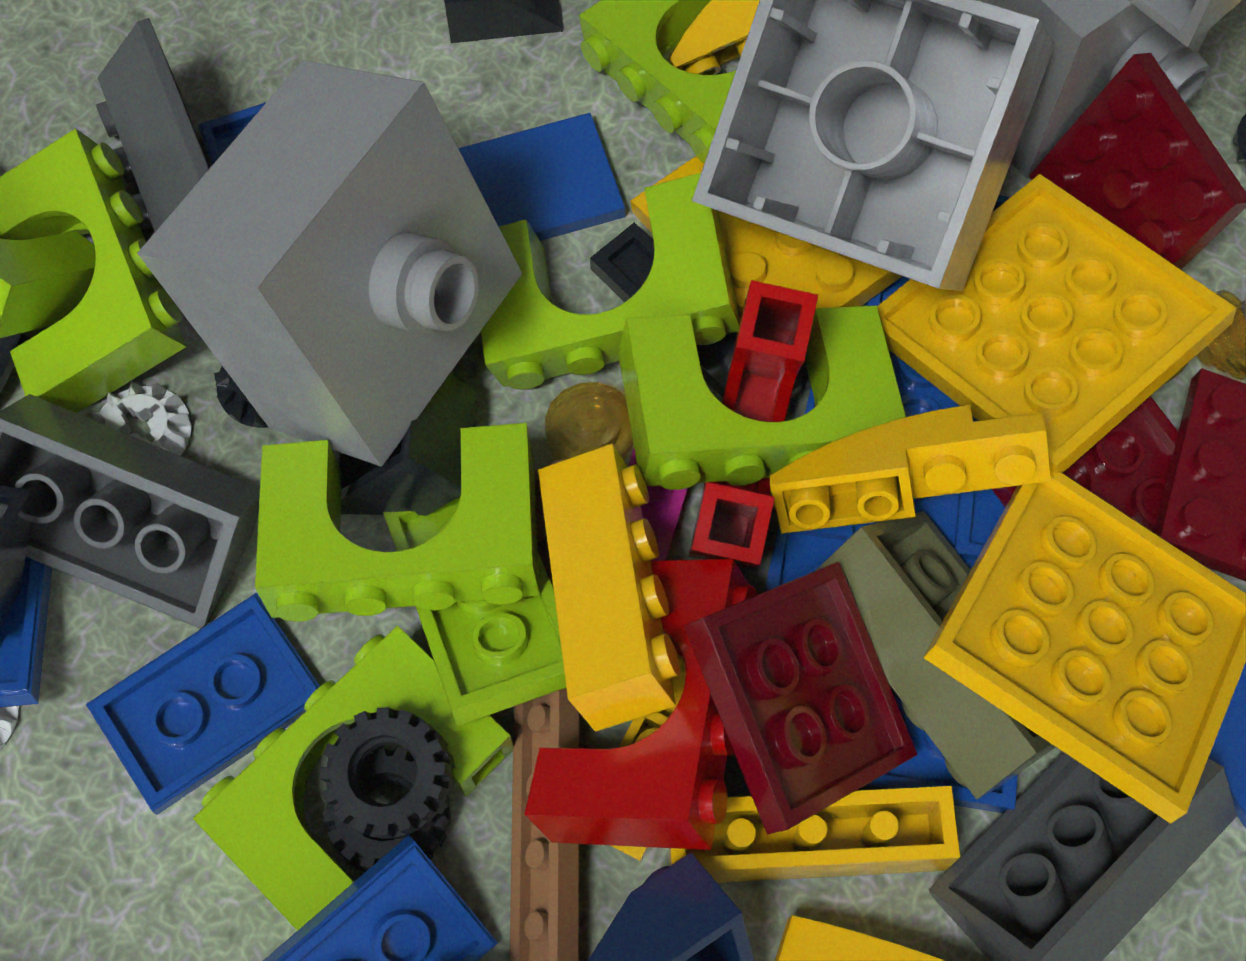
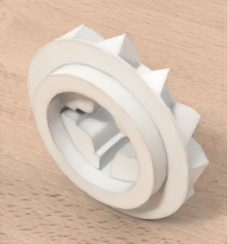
M131 381L128 390L119 394L108 393L107 403L100 412H92L94 421L128 435L131 430L127 424L129 421L125 417L127 413H130L133 418L137 416L142 421L149 419L147 424L151 430L150 434L154 438L153 442L150 443L146 437L141 438L136 433H132L130 436L179 456L183 454L190 440L192 424L188 409L178 394L175 395L166 390L158 382L153 386H140Z

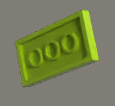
M460 497L427 516L418 515L415 511L383 512L396 551L413 548L437 535L453 517ZM539 553V596L522 597L515 603L505 605L491 604L484 600L456 602L442 610H424L416 607L456 726L566 688L554 589Z

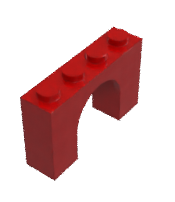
M753 280L750 281L722 400L723 405L735 413L753 420L763 422L785 421L794 382L805 360L818 294ZM770 478L761 479L755 483L742 486L732 485L727 481L704 483L688 556L704 560L734 559L738 567L749 570L759 566L775 499L774 496H770Z
M734 559L651 561L653 575L656 574L660 579L669 605V614L660 617L663 634L666 633L670 637L678 659L685 662L686 676L683 693L675 710L664 724L648 737L634 744L614 749L539 747L524 815L552 843L712 850L716 824H721L726 816L727 789L723 778L727 755H733L734 751L684 625L757 595L756 589L747 583Z

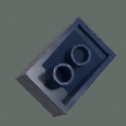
M691 852L671 866H664L654 871L645 880L643 885L629 894L588 961H755L742 912Z

